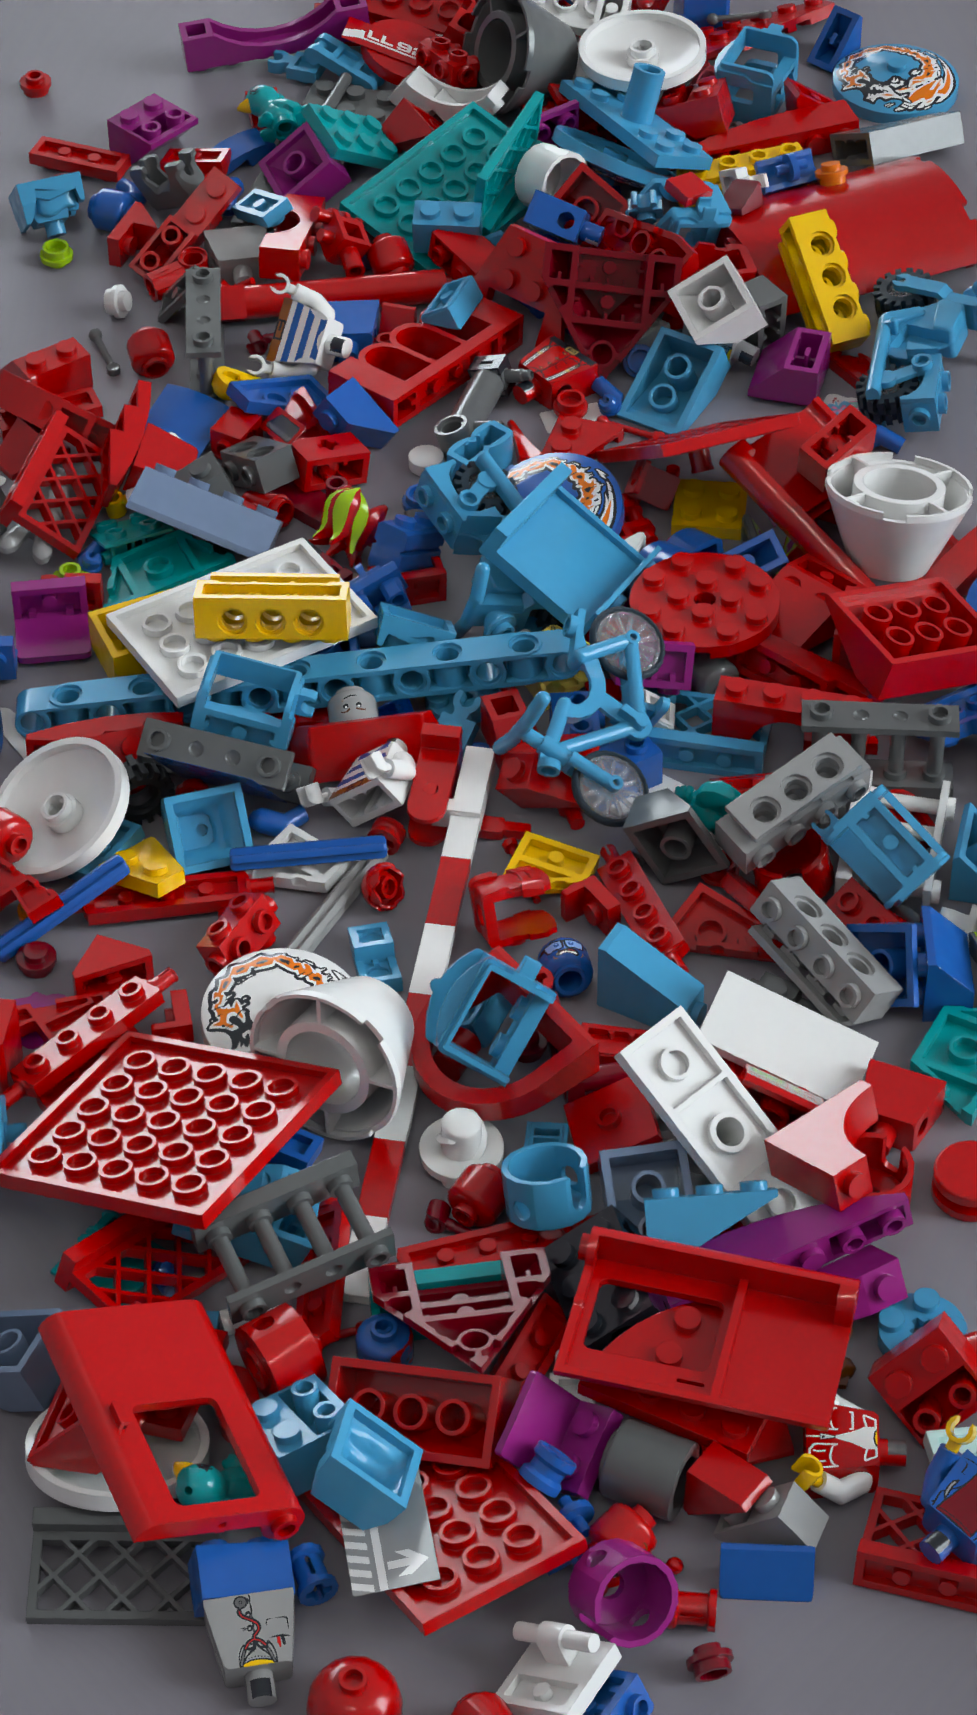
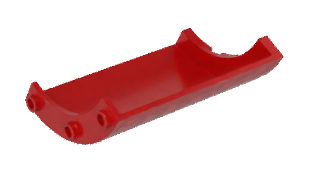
M908 156L848 172L845 175L846 182L840 185L822 186L818 181L773 194L762 195L763 205L742 216L731 214L732 222L730 226L720 229L715 244L716 247L720 248L725 247L727 244L745 245L757 268L756 277L764 275L788 295L786 316L801 312L777 246L780 242H783L779 229L789 217L822 209L827 210L829 218L836 225V238L840 250L844 251L847 256L848 272L851 281L858 287L859 296L874 292L873 287L874 284L877 285V280L879 278L885 279L884 274L888 272L894 275L896 269L901 268V272H906L907 268H913L914 273L917 269H921L924 274L928 272L933 276L962 267L967 269L977 266V220L969 219L964 209V206L968 203L953 180L939 166L930 160L923 162L919 156Z

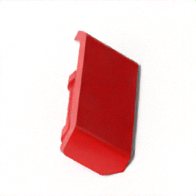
M427 710L299 726L290 740L291 752L295 753L293 762L316 769L313 783L341 781L360 755L384 745L389 738H398L407 745V752L417 764L421 750L423 722L439 724L432 711Z

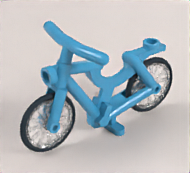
M620 606L606 609L595 618L589 632L590 645L587 646L583 634L586 609L579 607L573 615L569 614L563 625L562 635L570 638L567 666L571 670L583 671L589 681L587 699L580 704H573L568 697L559 698L546 735L543 736L534 730L533 727L549 705L551 697L546 691L538 692L522 717L508 733L494 742L492 748L495 754L503 755L521 741L527 743L539 753L537 763L538 774L545 777H556L562 771L571 777L574 798L580 809L589 818L604 826L623 827L635 797L649 793L644 775L634 762L617 752L607 750L595 751L584 757L579 752L625 737L636 742L642 741L648 737L652 727L667 713L670 707V698L662 696L655 704L645 702L643 680L654 675L663 664L665 643L658 627L648 616L633 608ZM601 666L610 674L620 678L623 704L606 693V682ZM597 710L610 718V723L613 724L612 726L560 742L566 723L574 724L587 719Z

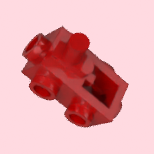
M428 37L418 43L416 51L417 67L420 65L431 76L453 87L464 89L477 86L478 72L480 70V61L477 56H469L465 50H462L459 43H451L446 37Z
M239 893L230 900L228 906L219 909V919L208 927L206 935L196 946L205 960L207 969L214 976L234 960L252 952L265 950L276 941L274 932L281 922L275 914L278 906L271 897L263 893Z

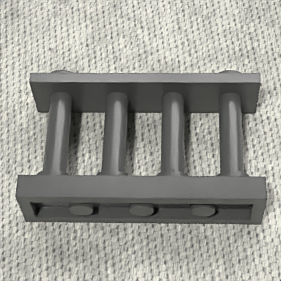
M198 267L196 269H186V359H190V389L225 404V400L214 393L211 385L213 374L217 368L225 366L224 323H221L220 268Z
M802 699L801 732H812L811 746L830 732L851 734L850 746L873 770L872 786L878 787L883 784L888 790L903 789L917 797L940 800L943 780L951 781L949 797L953 798V762H943L945 738H959L960 736L959 705ZM867 734L891 735L888 760L865 759ZM906 736L930 737L927 761L904 760Z
M148 717L146 718L136 753L137 756L148 759L152 758L144 753L249 778L283 801L295 805H301L296 789L312 784L316 774L315 768L294 763V752ZM165 767V769L167 770L168 774L180 776V775L176 774L175 772H173L172 770H170V769H168L167 767Z
M351 1150L236 1197L206 1230L190 1228L191 1238L198 1253L208 1249L215 1250L235 1293L226 1296L229 1317L233 1325L243 1320L251 1321L273 1307L364 1268L381 1266L390 1257L396 1255L394 1233L391 1227L374 1233L352 1190L360 1185L358 1164ZM331 1197L337 1198L358 1239L336 1250H333L312 1208L314 1204ZM291 1214L297 1216L317 1258L294 1268L271 1225L272 1222ZM250 1231L256 1233L276 1273L275 1276L251 1285L230 1242L232 1239Z

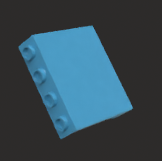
M561 462L493 530L478 551L563 625L569 614L573 615L579 607L586 609L583 631L585 635L601 612L612 607H620L629 598L634 582L645 569L656 564L653 559L662 548L658 545L644 558L562 487V484L573 471ZM608 617L607 619H605V620L601 623V625L599 626L598 631H599L600 628L607 622V620H608L610 617Z

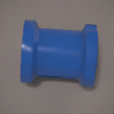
M308 1542L294 1547L290 1551L293 1575L298 1584L297 1596L300 1603L305 1606H316L331 1599L338 1591L339 1585L335 1576L328 1574L324 1565L325 1553L322 1546Z

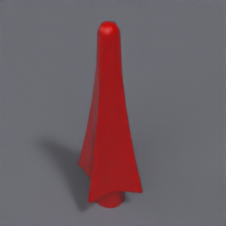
M509 420L507 426L513 430V444L517 463L519 464L529 458L543 455L522 433L515 421Z

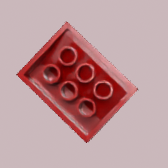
M943 577L841 591L826 595L825 602L855 677L877 701L977 684V612Z

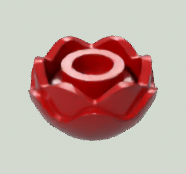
M390 862L377 863L372 866L364 875L361 883L362 895L367 904L379 912L395 909L405 896L403 873Z

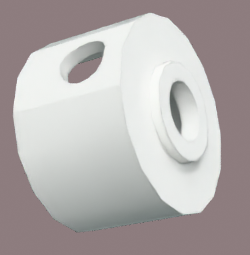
M540 143L534 145L524 154L517 167L515 191L518 199L525 206L529 207L536 189L554 196L581 162L587 165L586 160L578 153L559 148L553 144Z

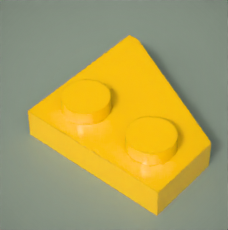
M526 831L503 874H506L508 869L531 865V867H537L544 871L550 879L551 889L545 891V894L561 893L562 890L571 884L594 875L599 866L600 855Z
M150 836L136 845L114 854H119L130 869V873L117 882L116 885L160 898L186 883L184 868L155 837Z

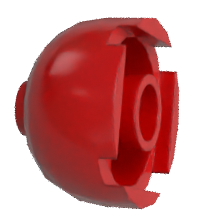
M349 1655L335 1659L318 1672L309 1688L306 1713L307 1715H402L403 1699L395 1676L384 1665L366 1656Z

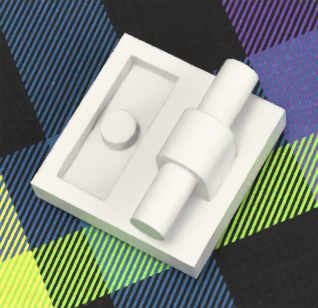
M518 1621L513 1627L514 1639L530 1642L531 1644L496 1694L505 1701L513 1715H583L622 1656L615 1643L600 1641L599 1636L594 1633L576 1631L570 1624L553 1621H543L540 1624Z

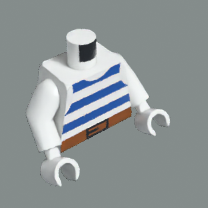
M275 274L278 277L284 278L287 285L285 289L280 291L270 286L271 290L279 295L288 293L291 295V299L285 297L266 358L271 364H266L262 356L254 354L249 356L248 360L259 362L262 368L259 371L246 370V372L256 377L268 374L269 378L312 375L314 377L318 371H329L332 368L335 356L348 358L353 348L352 340L341 336L344 328L343 324L334 320L335 310L320 293L299 283L296 286L291 284L285 274Z
M389 738L384 745L360 755L337 787H324L321 791L318 782L297 788L296 792L303 808L320 803L323 806H333L352 827H356L404 804L413 778L416 776L417 764L407 752V745L402 740Z

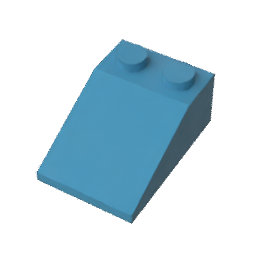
M661 326L621 405L620 411L617 413V417L654 431H662L665 435L688 430L716 396L731 367L724 348L715 344L697 345L692 336Z

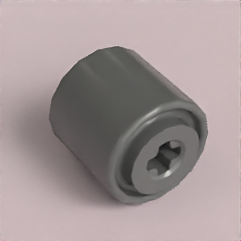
M626 1419L613 1432L603 1452L598 1472L599 1491L605 1498L618 1503H624L631 1508L639 1504L650 1515L668 1522L673 1521L684 1504L687 1470L699 1458L700 1446L698 1442L636 1419Z

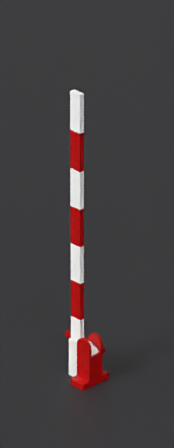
M424 722L421 730V750L416 766V776L413 778L407 802V813L410 817L408 836L413 843L423 847L438 845L444 839L445 842L406 1001L414 1026L419 1014L432 995L430 981L434 978H441L448 968L477 838L502 840L503 838L513 837L522 840L526 831L532 832V826L529 823L505 821L503 817L484 815L495 770V753L493 748L466 746L463 757L462 727ZM411 1050L398 1109L391 1121L375 1132L360 1193L359 1204L374 1233L388 1227L420 1087L414 1075ZM353 1229L349 1244L358 1240ZM368 1267L346 1276L343 1302L369 1305Z

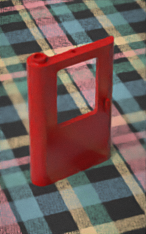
M818 396L798 413L801 425L766 434L751 444L746 439L740 440L726 451L720 459L719 465L804 554L808 553L866 585L867 588L876 586L815 523L817 519L832 510L827 490L822 493L797 471L800 446L837 416ZM951 535L930 569L958 542L953 535Z
M593 1226L590 1234H582L578 1259L584 1260L585 1265L554 1365V1375L828 1432L855 1317L861 1280ZM610 1284L720 1307L723 1310V1315L708 1369L705 1371H695L587 1348L584 1345V1340L599 1289L603 1285Z
M186 1299L69 1310L55 1313L47 1317L40 1324L38 1331L133 1543L213 1532L222 1533L228 1530L259 1527L264 1537L277 1540L288 1539L298 1532L304 1521L305 1514L202 1302ZM211 1405L248 1477L255 1497L186 1506L177 1504L167 1487L134 1413Z

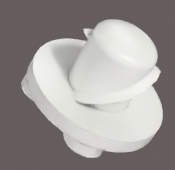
M455 1108L448 1111L443 1118L432 1123L423 1132L419 1142V1157L424 1169L432 1177L442 1181L444 1187L450 1189L463 1170L471 1164L490 1163L501 1169L504 1158V1141L499 1130L489 1121H482L477 1112L468 1108Z

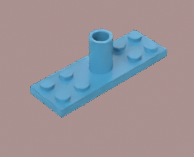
M635 63L627 92L604 87L585 77H575V80H561L559 92L570 101L576 99L581 110L655 168L710 170L713 157L702 150V145L690 141L685 137V132L673 128L655 114L666 74L660 67L647 63Z

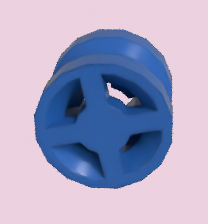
M539 1440L534 1447V1457L530 1462L523 1463L518 1472L536 1489L550 1497L556 1498L562 1490V1480L565 1476L572 1475L577 1465L553 1445Z

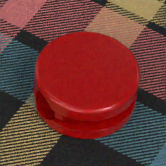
M974 1140L953 1143L938 1154L934 1162L931 1185L932 1197L937 1206L947 1215L966 1222H977V1141Z

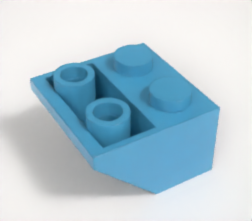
M315 1374L300 1379L292 1385L251 1404L296 1497L312 1489L319 1460L326 1452V1446L332 1431L328 1428V1424L344 1405Z

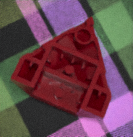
M545 242L541 277L579 352L598 363V377L603 376L607 379L609 374L656 321L662 311L672 302L667 291L681 281L683 258Z
M544 1247L500 1252L501 1280L418 1290L412 1262L368 1268V1277L373 1302L480 1374H483L551 1281V1272Z

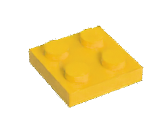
M680 479V484L675 493L671 535L685 528H696L720 539L741 540L742 517L746 514L748 494L737 483L731 481L717 482Z

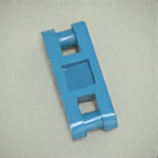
M320 34L314 44H311L304 51V57L308 63L312 65L320 64L339 77L343 72H347L352 76L351 84L377 90L386 81L367 66L361 53L330 34Z

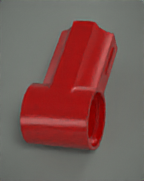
M200 247L185 248L178 254L177 261L144 275V285L154 302L161 300L163 293L191 266L197 265L209 268L206 250Z

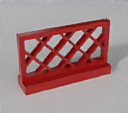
M57 409L40 430L0 508V523L8 527L13 520L75 560L102 508L100 506L101 474H98L93 463L97 461L101 463V448L67 427L65 424L69 416ZM63 440L75 446L78 454H68ZM82 462L88 475H77L72 463ZM51 464H62L67 476L57 477ZM92 483L97 496H87L82 484ZM61 485H71L76 497L66 498ZM50 486L56 499H45L40 487ZM81 506L86 518L76 519L71 507ZM60 507L65 520L55 521L50 508ZM39 509L44 522H38L26 514L27 511ZM70 529L75 543L72 544L63 538L59 530Z
M125 1214L65 1250L62 1254L54 1282L65 1292L75 1287L97 1308L121 1306V1303L132 1304L136 1300L144 1304L193 1299L226 1278L227 1274L219 1258L212 1256V1249L204 1251V1255L182 1252L181 1242L193 1243V1241L171 1234L173 1223ZM155 1238L174 1241V1251L151 1248V1241ZM124 1257L144 1259V1270L121 1267V1259ZM238 1257L242 1266L251 1262L250 1260ZM151 1260L173 1263L174 1274L151 1271ZM182 1265L204 1268V1276L201 1278L182 1275ZM94 1276L113 1278V1289L97 1287L89 1279ZM121 1279L143 1282L144 1293L121 1290ZM152 1284L174 1287L175 1294L171 1297L153 1295Z
M877 1486L863 1538L860 1539L857 1549L853 1585L977 1613V1565L963 1562L952 1552L940 1564H935L928 1560L920 1552L921 1549L919 1547V1543L929 1534L922 1525L925 1509L920 1502L921 1496ZM884 1504L901 1508L907 1515L891 1520L882 1510V1506ZM917 1525L926 1536L910 1542L901 1530ZM889 1535L898 1547L876 1542L875 1540Z

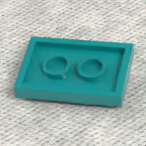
M308 103L301 112L332 159L384 169L399 158L397 147L387 139L381 130V123L371 115L363 116L349 110L342 111L327 105L320 106Z

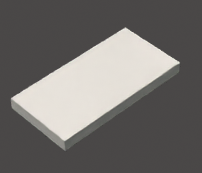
M727 971L700 1028L701 1032L721 1057L742 1067L749 1064L757 1069L766 1070L781 1080L807 1089L810 1093L823 1098L824 1102L863 1079L870 1058L872 1059L879 1043L730 971Z

